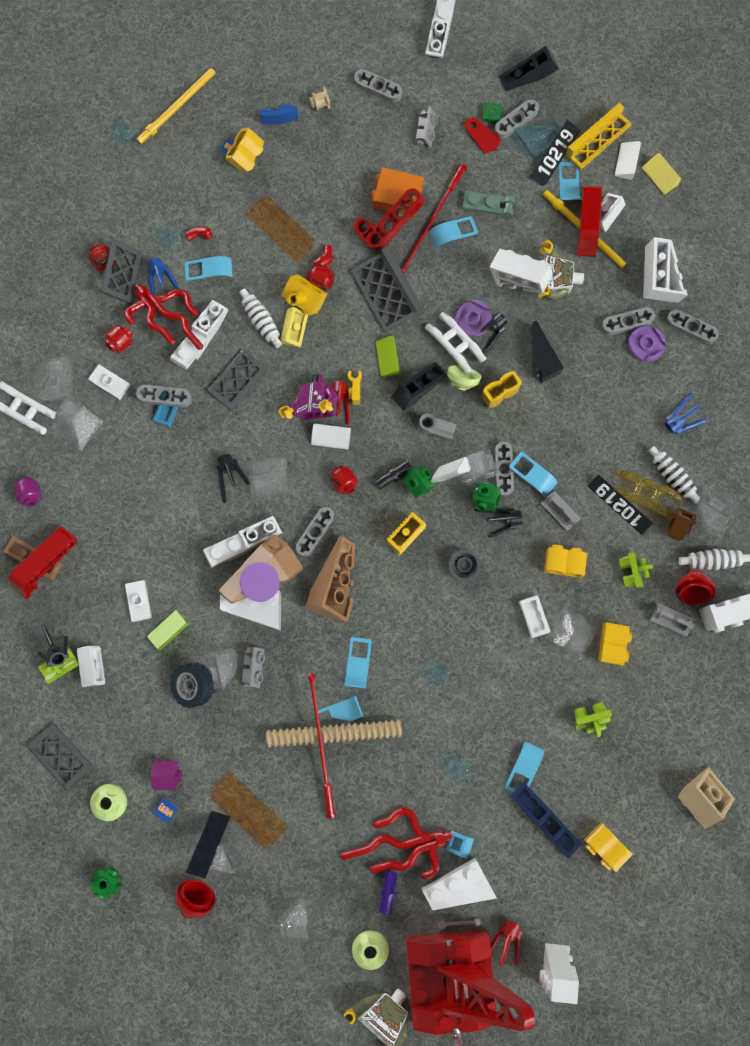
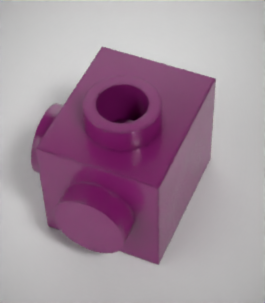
M154 761L150 776L152 790H177L178 782L182 781L183 775L182 770H179L178 761Z

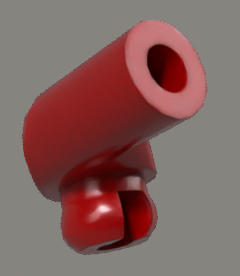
M197 226L185 233L189 241L202 235L205 240L213 237L211 229L203 226Z
M331 245L323 246V255L314 260V266L327 267L332 263Z

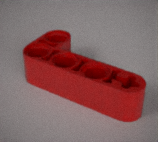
M583 186L577 256L596 257L600 228L601 186Z
M408 189L376 226L365 218L356 220L354 223L355 232L370 247L382 250L423 206L425 202L424 195L417 189ZM413 196L417 198L415 202L412 199ZM405 208V214L399 217V211ZM392 222L391 230L387 231V224ZM367 223L366 231L362 232V226ZM379 236V243L374 245L375 237Z
M64 527L58 528L10 573L8 577L10 586L25 599L30 598L32 591L38 588L37 581L75 546L78 539Z

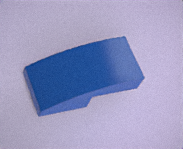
M280 104L279 111L271 108L260 110L261 124L266 125L288 123L298 119L299 116L297 106L291 104Z

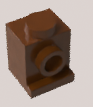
M677 508L668 526V535L675 540H683L685 535L690 534L693 525L695 526L697 523L696 515Z

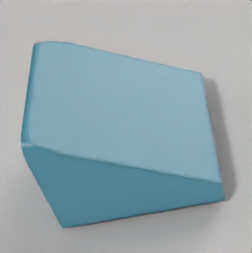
M451 831L453 839L448 840L445 850L462 858H468L474 839Z

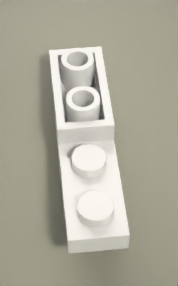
M437 0L426 55L443 58L456 0Z
M212 300L194 322L191 330L203 344V349L198 350L186 337L171 355V361L187 370L195 359L198 360L221 326L228 309Z
M274 516L239 531L238 534L203 549V553L210 567L213 568L226 561L230 562L259 547L274 534L280 535L282 531Z

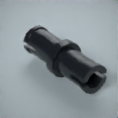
M404 460L394 468L390 467L388 472L374 481L382 490V488L393 481L397 482L398 478L407 473L412 467L407 460Z

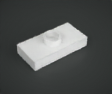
M101 365L96 367L88 379L119 400L130 387L128 382Z
M145 580L125 584L131 621L137 622L151 619Z
M538 595L520 600L519 604L531 639L550 633Z

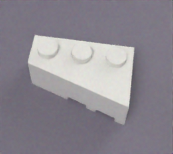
M654 237L645 246L643 298L679 303L688 295L687 291L683 288L681 281L683 277L677 267L678 260L672 240Z
M499 249L490 265L496 286L510 285V289H515L518 286L523 287L524 291L543 293L553 275L551 266L546 261L534 260L528 255L522 256L512 250Z
M280 590L277 591L274 597L264 602H256L246 598L231 604L220 594L221 611L281 631Z
M750 594L699 609L706 631L712 630L714 634L724 631V626L731 625L734 628L744 625L742 621L750 620Z
M475 858L422 887V891L432 910L497 898Z
M545 943L543 970L539 971V983H542V988H544L551 1001L577 1004L579 980L575 966L570 965V962H573L572 955H569L570 946Z

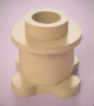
M325 87L322 88L323 92L316 94L313 92L311 93L312 97H309L311 107L315 108L316 111L327 106V109H331L330 99Z

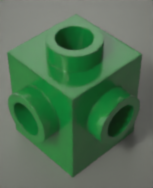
M425 466L420 468L413 467L407 472L408 476L403 479L407 489L415 499L427 494L437 485V483L430 482L433 476Z
M478 482L477 487L473 488L470 498L473 500V507L480 511L495 513L501 499V488L491 483Z
M105 867L100 871L97 870L91 879L93 884L90 889L94 891L95 896L101 899H108L113 895L116 896L122 886L120 882L123 876L119 875V871L112 867ZM102 881H105L107 883V887L101 884Z

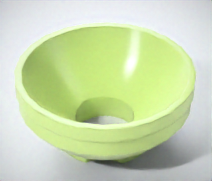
M453 365L448 368L447 376L454 387L460 390L475 387L481 380V374L473 369L466 374L459 365Z
M114 784L100 786L94 791L90 800L92 813L103 821H113L119 818L127 806L125 792ZM104 797H108L112 802L111 807L107 810L103 809L100 804Z
M373 930L364 931L355 938L352 945V955L355 962L361 968L374 970L381 967L387 960L389 945L381 933ZM372 946L376 949L377 954L374 958H367L365 956L364 950L366 947Z

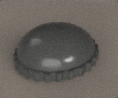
M459 549L450 557L448 565L450 574L461 582L473 580L480 573L481 560L473 550Z

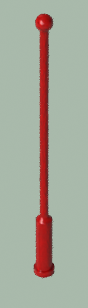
M459 164L458 170L447 187L448 190L404 266L401 267L404 274L407 272V266L450 192L454 191L462 175L468 169L466 164Z
M310 673L307 678L311 685L324 777L323 791L327 812L326 818H334L336 813L334 811L331 784L328 783L314 685L315 675Z

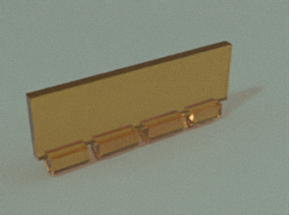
M269 196L264 201L261 199L246 215L298 262L313 248L311 244L315 239L307 231L300 235L303 228L294 219L287 223L291 216L281 207L277 208L278 204Z
M231 772L214 789L216 794L212 797V800L221 809L228 803L229 807L225 812L235 822L242 816L244 820L239 826L250 836L257 830L259 833L254 840L263 848L269 843L273 845L289 827Z

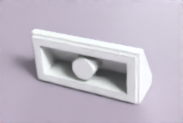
M640 141L621 143L614 176L633 179L641 146Z
M607 193L601 201L600 229L604 232L608 230L624 208L625 202L622 196Z
M313 424L311 445L349 449L351 428Z
M467 457L440 466L430 482L445 481L469 472L471 469Z
M100 646L78 648L77 654L82 687L104 685L105 677Z

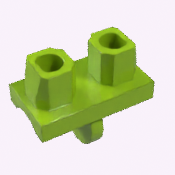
M628 553L629 556L619 559L622 570L632 568L633 575L623 577L625 587L636 586V588H642L644 585L641 572H643L644 578H649L648 570L653 569V564L647 565L646 559L643 558L640 559L641 566L639 567L636 553Z
M68 648L67 652L69 658L62 665L48 666L45 662L38 667L47 684L52 683L79 666V662L70 648Z
M603 702L592 705L594 712L592 715H587L586 709L583 707L575 709L574 725L576 731L586 729L587 734L594 733L596 738L601 737V730L607 729L605 723L610 722V717H612L611 711L605 708Z

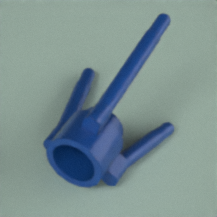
M152 258L148 261L149 270L147 272L150 280V289L154 295L153 276L157 277L160 285L163 286L164 283L161 276L164 275V272L175 288L179 289L167 265L163 264L161 258Z
M692 393L679 404L671 415L665 418L667 421L664 424L671 434H680L687 429L707 422V419H702L683 427L685 424L684 419L699 409L700 405H696L682 416H675L693 396Z

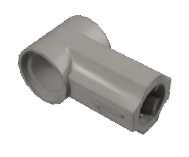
M428 413L422 415L418 422V430L421 433L435 435L450 441L456 429V424L435 418L432 414ZM425 420L429 421L432 426L429 428L424 427L422 422Z

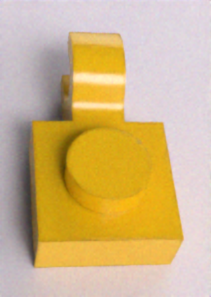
M349 371L348 380L353 384L352 388H349V399H352L353 405H360L362 372L359 371L358 377L353 378L351 371Z

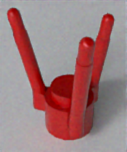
M336 381L333 384V389L338 396L336 416L340 415L341 402L345 399L346 424L349 425L348 384Z
M508 920L505 921L504 925H500V929L490 945L491 952L503 934L506 941L499 962L500 965H503L510 941H515L516 938L514 963L517 965L519 961L520 940L523 932L520 931V925Z

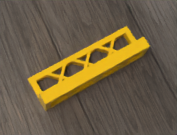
M619 102L568 147L565 157L580 171L631 126V123L622 115L624 106ZM619 119L625 126L614 128V122ZM603 132H611V138L601 139V134ZM598 143V149L589 150V144ZM586 154V160L580 163L575 156Z

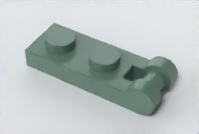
M465 191L462 210L511 218L513 216L512 206L515 204V198L513 196L503 197ZM500 204L505 205V208H499Z

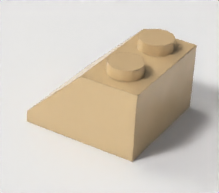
M709 767L687 784L678 795L682 804L688 808L696 821L704 829L723 820L735 800Z

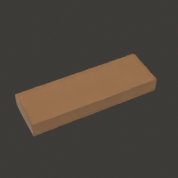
M12 536L3 553L22 562L36 548ZM57 562L44 576L53 580L62 563Z

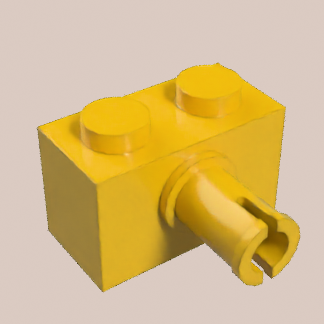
M296 274L290 276L281 296L286 298V302L291 304V306L296 305L301 308L304 314L313 315L319 312L328 293Z

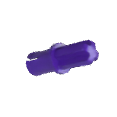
M393 871L386 872L383 890L380 892L382 898L379 912L386 915L392 914L393 900L397 894L395 888L398 875Z

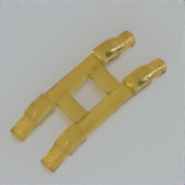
M620 469L617 471V477L636 482L633 492L613 487L623 497L653 509L670 519L673 518L675 512L658 503V500L662 493L679 502L682 499L681 494L672 488L660 485L636 473ZM643 486L654 490L650 500L640 496Z

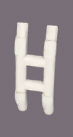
M444 312L439 315V318L450 328L444 335L431 324L425 326V330L438 340L466 374L472 371L466 359L460 354L469 347L480 363L487 359L479 346L471 340L453 318ZM457 334L463 342L454 348L448 340Z
M1 381L0 389L15 399L9 407L0 402V411L42 435L45 434L47 429L32 421V418L37 411L52 419L57 416V413ZM22 402L30 406L25 416L16 412Z

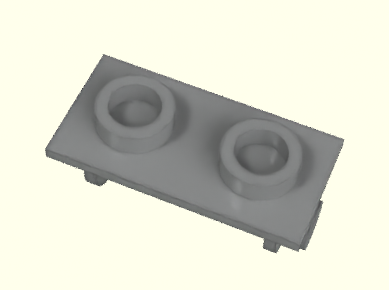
M429 106L428 111L423 110L419 115L418 127L423 129H417L415 141L418 146L427 144L431 148L432 141L435 139L434 128L438 118L431 106Z
M555 491L541 503L566 531L581 519Z
M657 603L650 620L686 637L689 630H692L694 627L693 618Z
M247 647L244 665H250V669H243V687L260 688L263 680L262 664L265 660L264 649Z

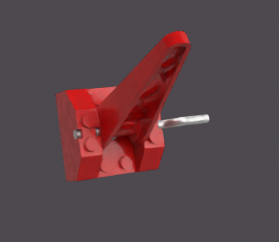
M487 930L406 936L414 1031L434 1035L452 1034L454 1046H462L461 1033L477 1032L493 1025L517 1031H526L534 1028L535 1015L532 1007L493 978L490 935ZM444 976L446 978V987L443 983ZM496 1001L501 1008L498 1012L496 1011ZM510 1007L514 1008L518 1015L517 1018H514L511 1014Z

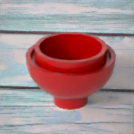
M691 570L677 582L675 593L677 598L683 603L703 605L715 597L716 586L714 581L701 571Z
M189 879L183 881L178 886L175 901L181 915L187 919H192L209 914L215 906L216 897L209 885L200 880Z

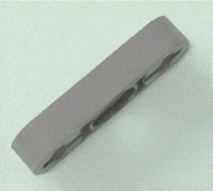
M364 69L358 70L355 73L354 79L357 87L391 102L401 100L402 88L399 84ZM364 76L366 80H362V82H360L359 78H363ZM375 83H382L383 88L376 90L373 87ZM396 90L397 94H394V96H392L391 92H394Z
M527 100L496 123L495 134L499 138L504 139L537 116L539 110L538 103L535 100ZM528 107H529V108H532V107L534 108L533 111H532V110H529L528 112H526ZM518 116L522 121L515 123L512 121V118ZM507 126L506 132L504 130L500 131V127L505 128Z
M645 307L610 316L603 321L601 328L605 334L614 335L644 325L648 326L653 322L655 313L651 308ZM644 313L650 316L648 320L641 318L637 323V318L642 317ZM629 317L632 319L633 324L627 326L624 324L623 319ZM619 319V324L615 325L613 327V330H611L610 327H606L608 322H610L611 325L617 324Z
M672 310L666 318L668 326L705 344L714 343L719 336L717 328L680 310ZM675 315L678 316V320H679V321H677L676 323L673 322V318H672V317H674ZM694 323L697 326V330L690 331L687 325ZM701 328H704L702 330V333L699 335L698 333L701 330ZM709 331L712 332V337L710 339L707 338L706 334Z
M141 385L136 391L138 399L145 404L185 408L192 402V396L189 391L182 388ZM147 390L149 394L155 395V400L152 395H147L146 398H144L142 393H145ZM162 392L169 393V398L165 401L159 399ZM173 393L176 397H182L184 394L187 399L181 402L179 398H174Z
M504 441L498 443L495 448L496 487L503 485V479L499 480V477H510V479L506 480V485L510 489L507 492L501 489V496L507 497L514 490L513 471L509 468V473L502 474L499 471V466L505 464L509 467L513 462L512 446ZM502 446H505V449L508 450L505 454V459L509 458V461H498V459H502V452L498 451Z
M323 507L317 512L296 544V551L300 556L308 557L313 553L334 521L335 516L332 509ZM329 512L330 519H325L323 525H326L325 528L315 523L316 520L321 522L323 518L322 513L326 514ZM313 527H318L321 530V534L318 537L310 535V530ZM306 536H308L310 540L316 541L314 544H312V542L309 543V551H304L303 553L301 552L302 549L300 545H305L308 541L307 539H304Z

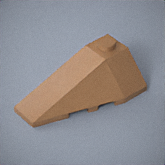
M274 534L262 543L220 588L219 594L231 604L246 599L247 597L241 590L239 580L244 569L253 563L262 562L272 566L278 573L279 581H282V583L289 581L302 571L303 566L290 546Z
M339 536L310 590L305 608L319 616L341 622H348L353 605V598H349V586L354 584V580H350V569L354 568L355 544L345 537Z

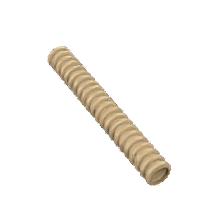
M398 719L397 722L393 720L387 722L386 720L384 723H381V721L375 723L373 721L372 724H369V722L363 724L361 722L360 725H357V723H354V725L348 723L347 726H344V724L338 726L336 724L335 727L323 725L321 734L324 743H327V741L333 743L334 740L336 742H339V740L345 742L347 739L349 741H352V739L358 741L359 738L361 740H364V738L370 740L372 737L373 739H376V737L382 739L384 736L386 738H389V736L395 738L397 735L401 737L402 729L401 721ZM313 726L310 729L298 727V730L286 728L285 731L283 729H279V731L274 729L273 732L270 730L266 732L268 748H271L272 745L274 747L278 745L283 747L285 744L287 746H290V744L296 746L297 743L299 745H302V743L308 745L309 742L311 744H315V742L319 744L317 727L314 728Z

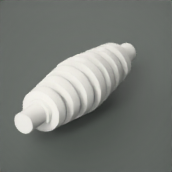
M242 289L239 292L243 298L242 305L245 307L253 326H256L255 328L258 331H261L260 334L265 337L267 342H272L276 348H279L282 345L278 338L280 333L276 330L277 327L273 323L270 313L261 305L259 300H256L257 298L253 294L249 295L246 289Z
M655 446L649 450L654 457L652 462L660 464L657 467L658 471L662 468L665 469L661 473L663 477L667 474L670 475L665 481L669 483L671 480H674L675 482L671 487L675 488L679 485L680 488L677 492L680 494L684 491L683 497L685 499L688 497L694 504H697L701 498L696 494V486L690 487L693 483L692 480L685 481L688 474L685 473L681 477L679 474L684 469L681 467L676 471L674 468L679 464L675 462L671 465L669 462L673 459L671 457L665 459L666 452L661 453Z
M725 549L705 550L704 553L699 551L696 554L693 552L689 553L688 557H679V565H688L692 569H695L696 566L698 569H704L705 567L706 570L733 568L735 565L739 567L744 562H750V554H742L741 551L737 550L734 553L733 550L726 551Z

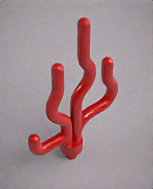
M135 285V296L139 301L128 307L124 312V318L128 324L133 325L135 323V319L132 317L134 312L146 307L148 310L146 316L148 327L152 331L160 333L170 345L174 344L175 339L167 329L154 323L156 308L164 318L180 321L182 331L198 350L203 349V344L190 330L187 318L183 314L167 311L161 304L181 296L184 299V306L193 317H196L198 311L192 305L191 296L187 291L174 289L162 296H156L147 286Z
M401 807L394 810L388 817L375 821L374 827L379 829L389 826L400 816L405 815L409 818L412 830L417 837L400 841L389 835H380L375 837L366 846L343 852L341 859L348 860L371 853L382 843H388L398 849L417 846L413 849L407 861L397 862L392 860L372 865L369 871L375 874L388 869L407 870L415 864L421 853L428 851L432 869L423 872L422 879L429 880L436 877L440 870L436 848L446 846L445 841L453 838L451 831L443 833L442 829L430 833L424 832L419 826L415 812L409 808Z

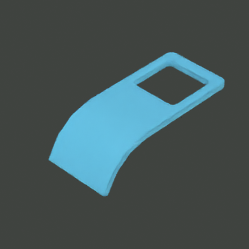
M560 162V199L582 200L579 188V169L576 167V179H562V166L575 165L572 162Z
M471 216L439 224L428 231L435 249L447 242L478 234ZM469 220L474 232L462 235L457 223Z
M215 256L185 262V278L187 281L213 276L232 277V262L229 257ZM202 262V275L189 277V264Z
M520 452L509 466L512 471L537 489L544 498L547 497L558 483L547 470L523 452ZM521 457L526 458L534 465L526 476L514 468Z
M351 637L344 686L366 688L372 644L371 639ZM354 641L368 643L367 658L352 657Z
M356 696L318 710V713L329 710L332 718L348 722L363 717Z
M524 741L521 753L508 778L505 789L512 793L516 790L509 786L514 773L529 778L527 786L530 787L545 750Z

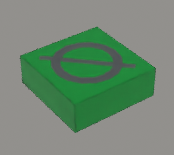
M484 103L483 122L497 123L500 121L502 104Z

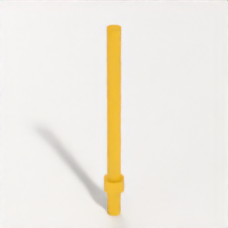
M210 68L156 121L147 125L145 131L136 139L137 142L142 145L150 136L153 137L158 132L157 129L216 74L215 71Z
M546 190L543 196L552 204V207L556 211L559 210L580 230V219L564 205L565 203L560 198L557 199ZM600 238L598 239L597 247L622 269L626 262Z

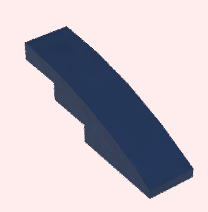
M525 783L510 795L514 802L567 858L582 845Z

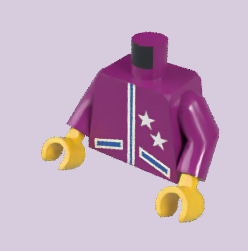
M314 374L312 375V383L302 385L294 402L289 406L281 407L279 413L282 418L286 416L288 419H291L293 414L303 420L335 416L334 405L338 401V396L332 387L323 382L322 375Z

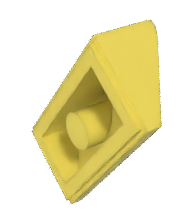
M657 153L642 167L643 171L663 195L678 186L681 178L660 153Z
M293 306L287 309L280 338L282 344L301 347L308 315L304 314L300 309Z

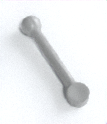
M478 918L471 921L455 922L441 920L438 926L440 929H444L446 926H479L481 921Z

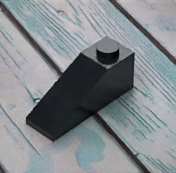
M545 46L499 75L505 91H509L544 79L557 71L559 67L552 52Z
M536 320L531 327L532 373L537 380L539 379L543 383L561 374L564 367Z
M435 362L399 384L391 398L404 411L447 377V373Z

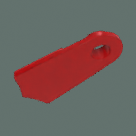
M468 118L465 122V129L483 153L487 154L496 151L501 139L477 118ZM470 124H474L476 127L471 128Z

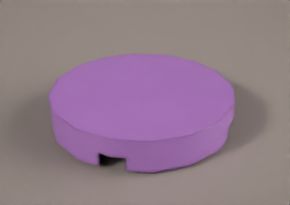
M472 300L459 308L455 321L469 337H478L486 332L481 333L480 330L492 321V313L489 307L482 301Z
M647 325L636 328L628 339L630 353L635 359L642 362H651L658 359L663 354L666 345L662 332L655 327L652 328Z
M262 562L247 566L241 573L239 580L243 594L256 602H264L274 597L280 585L279 575L276 570L269 564Z

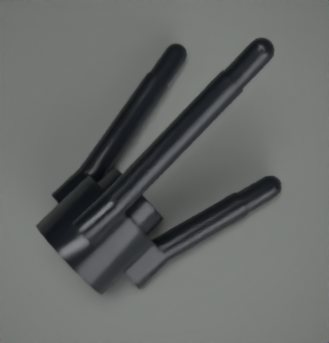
M499 312L492 316V321L480 330L481 333L489 328L493 332L497 331L483 351L484 356L498 337L505 331L504 326L508 323L505 316Z
M224 454L217 458L219 465L216 467L219 472L223 503H226L223 472L228 474L233 487L236 486L232 475L234 467L247 485L250 484L239 467L237 460L232 459L231 454Z
M476 508L474 509V511L476 512L494 513L490 511H480ZM497 509L495 513H505L504 516L486 518L487 522L505 520V524L509 525L489 534V538L517 529V525H522L520 510Z
M43 624L42 629L50 648L47 656L40 651L37 654L46 661L48 666H60L69 658L67 653L68 636H64L62 650L61 647L54 646L51 636Z

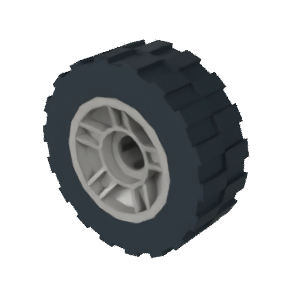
M198 662L180 665L174 670L170 681L171 693L173 698L182 707L193 708L201 706L211 699L214 692V681L212 674L209 672L210 670L205 665Z

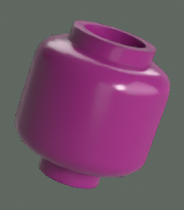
M30 477L19 479L14 486L17 502L26 507L36 505L42 497L39 483Z

